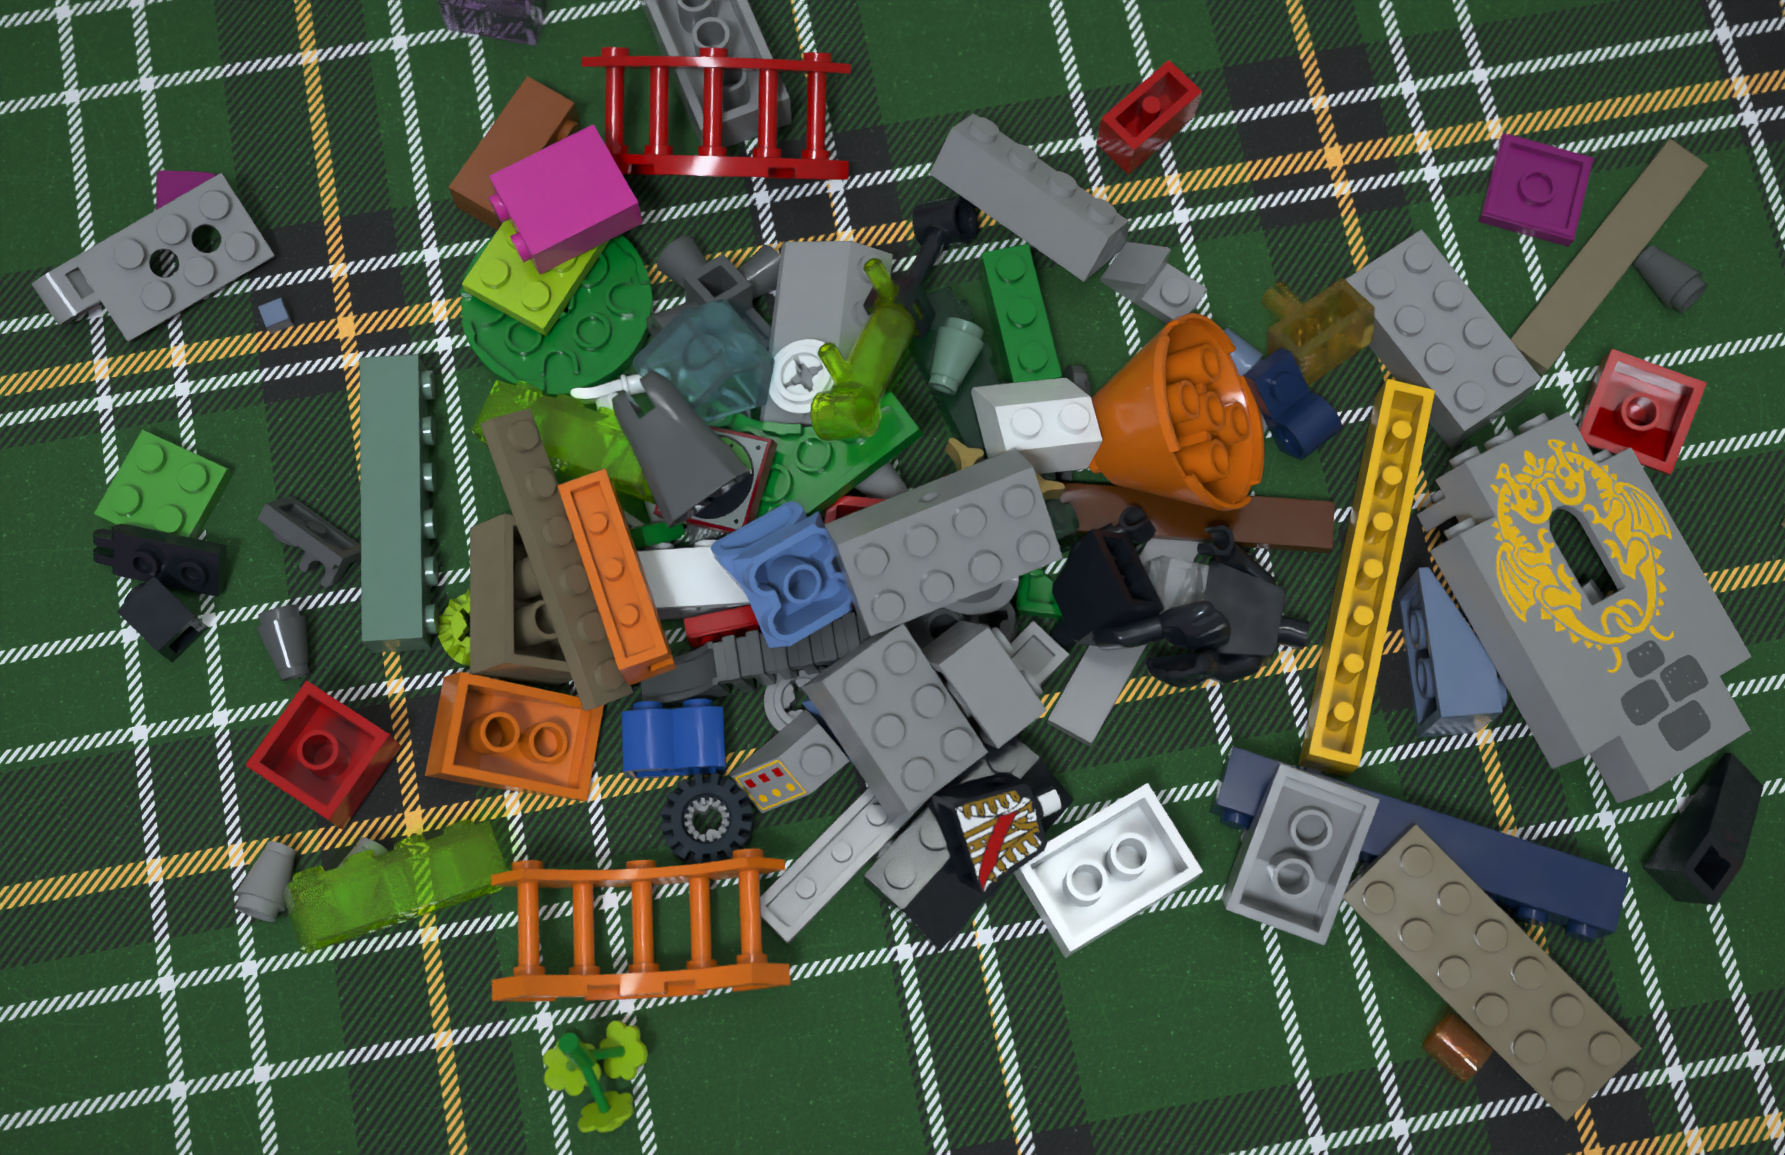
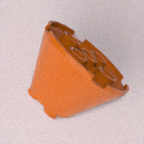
M1196 313L1185 314L1172 319L1091 397L1103 440L1088 466L1093 473L1102 472L1111 483L1117 486L1220 511L1242 508L1252 500L1247 495L1252 485L1260 484L1264 467V431L1261 413L1244 376L1239 375L1237 367L1229 354L1236 351V347L1227 334L1214 321Z

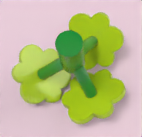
M620 1020L612 1021L606 1030L607 1038L601 1041L598 1049H595L591 1044H584L574 1033H566L557 1041L555 1049H549L544 1053L543 1063L548 1067L544 1073V1083L550 1090L560 1091L565 1088L567 1094L577 1096L583 1091L584 1086H589L595 1103L587 1104L581 1109L582 1117L577 1123L581 1132H591L595 1129L598 1132L612 1131L621 1126L633 1114V1097L631 1093L619 1095L617 1091L603 1092L598 1081L601 1077V1068L596 1060L605 1059L604 1070L608 1077L612 1079L623 1077L625 1080L634 1079L638 1072L637 1067L643 1066L648 1056L647 1048L640 1040V1031L637 1026H626Z

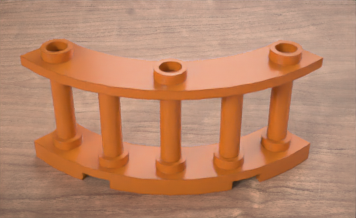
M741 849L733 851V859L670 867H656V861L635 860L626 862V869L553 870L543 869L542 861L525 860L513 862L511 871L491 875V885L517 887L518 967L513 968L512 977L492 980V1001L554 1002L556 997H584V1001L649 999L707 995V990L732 988L733 992L788 986L790 985V965L768 963V954H762L759 874L785 870V860L764 858V852L761 849ZM739 877L741 955L736 956L737 964L718 967L717 960H712L709 881ZM689 883L691 961L686 962L687 970L660 972L659 964L654 963L652 885ZM631 887L633 965L628 966V974L600 975V966H595L593 888ZM538 888H572L574 967L569 968V975H545V966H540Z

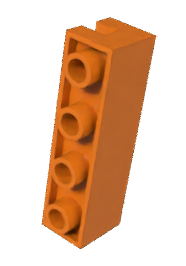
M602 469L557 485L619 672L628 685H632L677 669L620 499L607 470Z

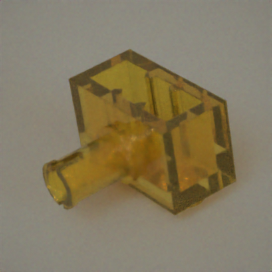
M1341 278L1306 303L1298 298L1284 282L1275 284L1280 293L1271 286L1262 298V305L1280 320L1267 329V357L1280 347L1291 351L1307 386L1373 342L1375 307L1344 278Z

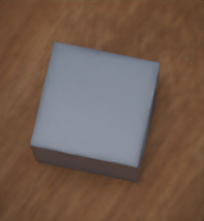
M281 298L258 307L265 326L271 334L293 326L290 315Z

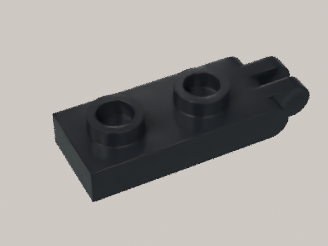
M117 524L112 527V530L103 528L93 532V543L98 546L93 549V560L99 564L112 566L114 575L148 582L154 576L165 586L219 597L226 588L227 545L128 524Z

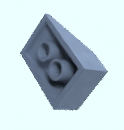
M1418 568L1397 593L1418 738L1477 733L1503 712L1502 707H1505L1507 702L1506 686L1501 677H1497L1496 668L1481 641L1430 568Z

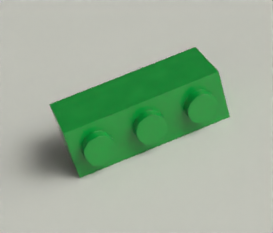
M1029 244L982 253L979 277L1005 383L1062 378Z

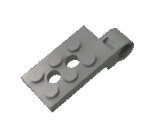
M220 173L51 270L31 285L59 326L80 317L102 302L126 340L131 342L274 258L275 255L223 174ZM202 226L215 228L221 235L219 248L211 253L198 251L192 243V236L196 229ZM168 250L178 257L179 268L173 276L163 278L152 272L150 260L156 252Z

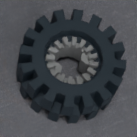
M700 773L693 775V780L687 782L683 779L677 783L679 788L675 792L672 790L666 797L667 804L662 806V823L660 824L668 846L680 860H684L687 865L733 859V851L744 849L747 844L750 845L752 829L754 828L753 812L747 795L743 789L740 790L737 787L736 782L729 778L727 780L722 779L720 774L711 773V777H703V774ZM711 809L718 811L722 816V825L718 831L709 829L706 834H700L695 830L694 820L698 813L707 815Z

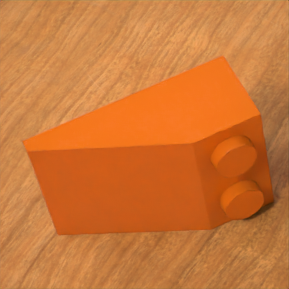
M464 672L445 676L443 678L425 776L476 786L587 801L604 705L584 711L580 698L576 696Z

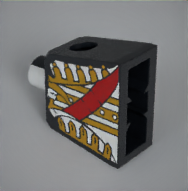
M1000 772L942 788L931 796L958 881L981 894L989 891L1045 851L1047 839L1041 819L1061 810L1059 795L1050 783L1046 782L1031 789L1026 780L1008 772Z

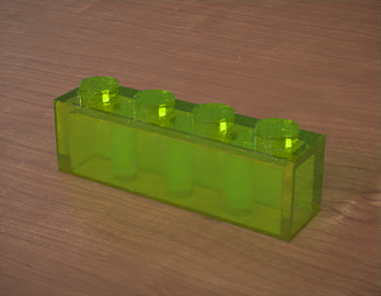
M495 381L471 430L488 449L481 423L495 417L531 408L554 472L577 479L606 469L618 493L656 505L642 469L617 422L614 410L606 407H599L598 411L584 408L580 401L565 394H558L556 398L543 395V392L537 387L523 381H517L515 386L502 381Z
M471 819L459 821L444 828V835L425 840L423 835L411 836L394 844L395 850L375 856L373 850H367L346 858L343 861L345 866L329 871H324L323 866H315L293 875V882L287 883L283 898L302 955L501 891L504 886L491 885V875L507 872V868L490 821L476 825L473 824Z

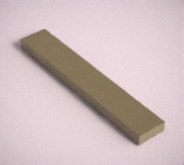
M1672 139L1667 141L1510 339L1534 370L1543 376L1709 165Z

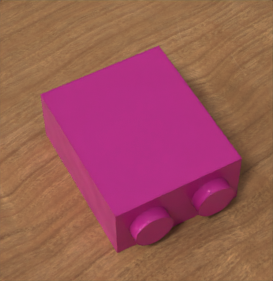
M594 124L489 175L495 194L489 196L488 199L501 224L510 220L516 231V234L510 236L515 250L523 263L531 259L539 274L643 223L639 203Z

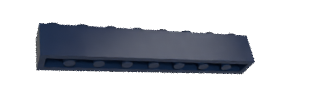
M1232 747L1225 757L1209 813L1221 816L1220 823L1225 826L1248 831L1280 761ZM1289 765L1380 799L1357 859L1358 861L1368 863L1367 867L1414 822L1498 906L1516 911V919L1536 926H1546L1547 922L1566 927L1565 934L1567 936L1585 942H1596L1597 938H1602L1616 932L1630 873Z

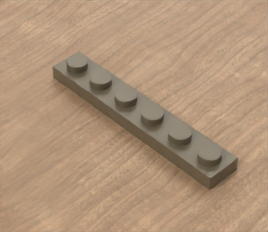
M531 408L495 417L481 423L482 431L584 711L597 708L632 694L631 685H628L619 672L557 486L558 483Z

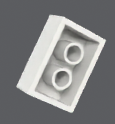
M1147 783L1047 842L1045 851L1019 868L1014 874L1062 954L1067 958L1195 881L1203 871Z

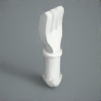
M667 369L656 370V372L665 376L669 381H673V376ZM647 373L631 376L621 375L619 380L592 388H574L570 392L571 399L575 404H595L598 398L608 396L611 393H620L623 390L628 392L629 395L646 392L640 382V378Z

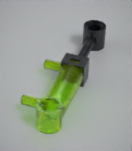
M962 196L924 201L917 204L913 212L912 224L915 237L922 247L905 279L892 280L879 258H872L865 263L863 267L864 272L873 285L863 304L868 318L846 360H844L834 343L823 344L817 352L834 381L830 390L818 392L813 397L811 403V424L815 434L821 440L835 441L868 438L874 436L878 431L881 421L880 402L912 339L925 337L936 316L934 308L922 289L942 249L951 245L970 243L976 237L978 219L975 207Z

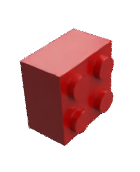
M306 680L246 763V766L343 830L402 746L389 733Z

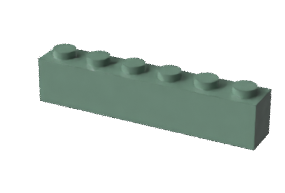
M418 354L360 358L362 642L372 653L432 649L431 634H438L439 632L438 607L436 604H431V586L438 585V563L435 556H430V539L437 538L438 522L435 509H429V492H435L437 489V473L434 462H429L428 449L429 445L436 444L435 420L433 416H428V400L435 399V378L432 370H426Z

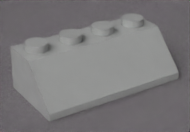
M973 113L951 128L930 174L1083 282L1119 253L1126 244L1129 221L1118 214L1113 205L1103 199L1095 198L1077 185V182L1070 175L1050 167L1040 160L1031 148L1011 140L1001 133L992 121L978 117Z
M853 241L785 242L782 244L760 414L761 422L801 424L803 427L821 426L834 423V419L857 412L877 401L883 339L868 316L863 304L875 282L890 281L893 254ZM803 339H815L831 346L843 362L842 370L845 381L841 382L838 389V400H831L823 407V413L813 411L805 413L804 417H801L795 413L784 412L772 400L767 389L769 366L776 354L788 344ZM801 364L799 366L802 370L800 373L802 380L795 385L802 384L810 392L813 390L812 378L817 374H812Z

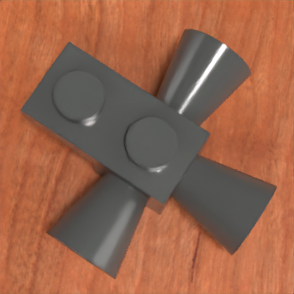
M683 236L671 242L660 254L657 261V269L685 289L686 303L646 317L648 330L660 350L669 358H674L704 330L743 374L766 361L768 358L771 327L755 311L752 299L776 291L780 255L771 246L764 244L737 269L724 254L707 262L695 239L691 236Z

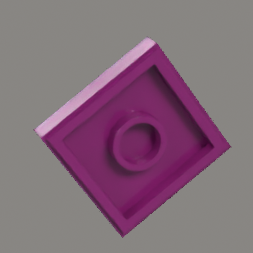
M1502 133L1495 152L1478 222L1570 247L1575 238L1594 157Z

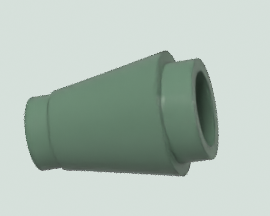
M947 318L945 325L939 327L930 373L931 377L928 382L930 387L946 394H956L958 387L984 347V343L981 341L984 333L983 329L960 318Z

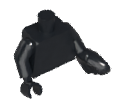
M1135 506L1127 507L1122 511L1119 517L1120 524L1114 526L1112 523H1109L1098 530L1091 529L1086 536L1076 540L1071 546L1064 569L1052 585V594L1062 614V617L1052 627V634L1059 644L1067 648H1073L1078 643L1097 646L1104 651L1135 648L1164 639L1183 649L1215 650L1229 643L1231 628L1223 613L1217 611L1210 601L1185 604L1162 612L1164 607L1132 543L1133 541L1134 543L1141 544L1151 540L1155 535L1156 529L1150 520H1146L1147 516L1142 509Z
M1223 525L1205 527L1204 530L1212 535L1214 544L1199 543L1197 547V552L1205 557L1216 556L1218 561L1211 560L1204 573L1199 601H1210L1217 611L1223 613L1231 628L1229 643L1215 650L1189 649L1188 653L1174 656L1149 657L1145 662L1148 673L1165 684L1178 688H1188L1202 684L1208 679L1227 684L1256 674L1261 667L1267 666L1274 656L1276 644L1301 650L1304 649L1309 631V621L1282 615L1286 590L1277 586L1276 579L1252 556L1234 543L1232 531Z

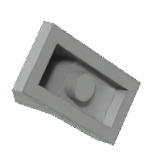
M1126 242L1100 279V282L1166 324L1178 316L1193 313L1207 291L1206 287L1168 264L1171 253L1170 248Z

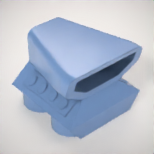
M794 501L786 502L711 545V551L716 561L747 596L769 648L791 646L852 610L853 602L819 511L807 517L804 508L799 503Z

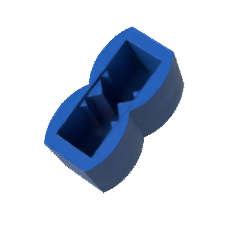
M690 699L683 702V708L663 709V703L643 701L634 703L633 710L621 712L623 772L626 778L641 779L693 776L700 773L703 775L726 773L723 707L713 706V700Z

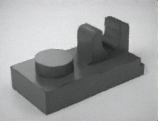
M293 496L265 503L257 519L272 530V534L277 540L287 545L299 546L305 551L299 563L301 571L306 573L315 570L319 561L324 564L325 576L320 583L324 587L339 583L349 564L361 559V545Z

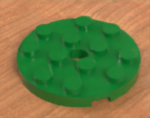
M622 234L610 239L570 299L568 312L563 311L547 336L469 294L464 290L463 285L460 293L462 296L461 322L463 330L474 354L484 368L511 388L541 397L571 396V390L574 388H592L608 383L616 378L633 362L642 349L649 334L646 317L653 315V294L648 272L637 250ZM494 235L476 253L466 271L464 279L467 277V275L469 274V272L471 271V269L473 268V266L475 265L483 251L486 249Z

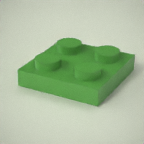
M142 429L95 510L94 515L113 526L128 524L197 539L233 474L224 466Z

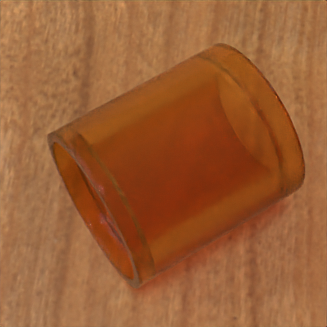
M1453 1013L1446 1016L1434 1028L1421 1046L1423 1050L1462 1084L1468 1081L1482 1067L1493 1051L1491 1046Z

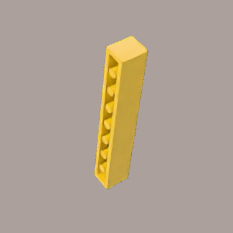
M1386 379L1374 399L1298 766L1348 777L1360 765L1435 394L1433 389Z

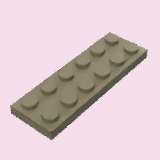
M1414 822L1347 886L1343 899L1565 1121L1573 1116L1642 1049Z

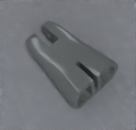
M652 370L641 377L640 382L648 397L656 406L653 410L644 415L640 406L625 390L611 400L617 422L642 469L652 496L667 526L671 528L689 520L712 502L708 497L719 498L743 482L750 474V470L699 416L674 384L665 376Z

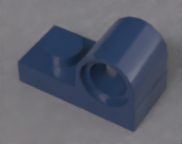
M1280 347L1243 375L1279 451L1303 460L1342 430L1341 420L1333 407L1321 396L1310 392L1291 351Z

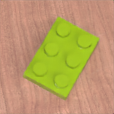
M510 220L502 223L462 282L463 288L469 294L547 336L610 240L539 274L531 259L524 263L520 259L510 239V236L516 234V231Z

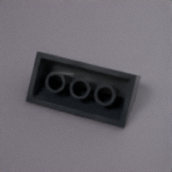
M1015 736L999 749L983 743L988 753L943 787L946 788L1000 772H1008L1026 780L1031 789L1048 782L1059 795L1061 810L1041 819L1044 833L1049 830L1074 801L1042 760ZM933 800L864 875V884L939 952L1002 883L1001 881L989 891L981 894L958 881Z

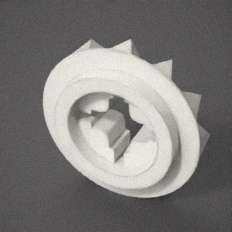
M803 339L790 343L776 354L767 372L769 395L784 412L795 413L801 417H804L805 413L813 411L823 413V407L831 400H838V389L841 382L845 381L842 370L843 362L835 350L822 341ZM801 364L812 374H817L812 378L813 390L810 392L802 384L795 385L802 380L800 374L802 370L799 366Z

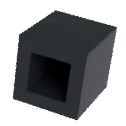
M154 576L147 583L144 582L135 586L125 597V604L117 611L157 652L172 663L209 628Z

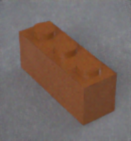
M527 76L448 187L456 207L498 231L502 224L488 199L489 196L495 194L489 175L579 132L581 126L575 103Z

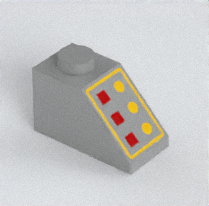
M806 709L729 775L743 789L759 811L764 813L811 794L850 760Z

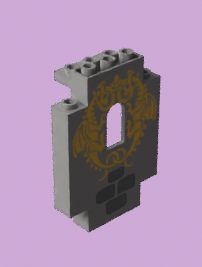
M1569 412L1552 420H1548L1546 414L1543 413L1520 425L1518 429L1521 435L1515 437L1511 429L1484 443L1487 449L1486 452L1481 454L1477 446L1449 460L1453 469L1436 479L1441 490L1430 496L1434 505L1420 512L1417 516L1426 532L1454 516L1458 519V524L1444 531L1448 541L1432 549L1430 552L1551 768H1557L1590 754L1618 804L1653 791L1750 731L1748 724L1720 676L1752 656L1632 448L1630 447L1614 456L1610 454L1608 448L1593 455ZM1555 509L1566 510L1579 520L1619 591L1591 606L1551 534L1549 519Z

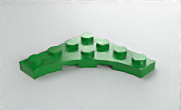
M692 373L675 386L708 425L769 438L778 444L755 519L790 501L799 503L804 508L807 517L818 511L821 513L924 435L892 392L857 412L834 419V423L803 427L801 424L761 422L748 418L712 395Z

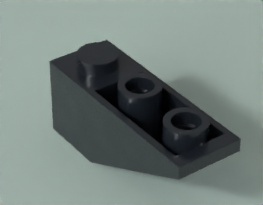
M1724 753L1645 863L1643 869L1675 901L1715 905L1743 866L1764 786L1732 753Z

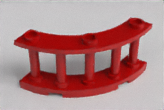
M601 47V56L582 57V67L606 69L605 145L622 174L848 180L849 161L830 160V151L825 150L826 77L828 74H851V64L832 63L831 53L807 52L803 53V61L731 58L728 57L727 48L713 47L699 48V57L630 56V48ZM625 69H650L649 145H644V155L629 154V145H624ZM669 69L704 70L703 146H698V156L673 155V146H668ZM723 70L759 71L758 148H753V157H728L727 147H722ZM778 72L808 74L806 150H801V159L781 158V149L777 148Z

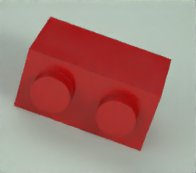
M1168 60L1101 118L1096 144L1129 175L1195 117L1202 90Z

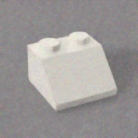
M1067 378L972 388L971 395L988 459L1016 448L1034 467V471L1038 474L1087 469L1103 441L1091 397Z

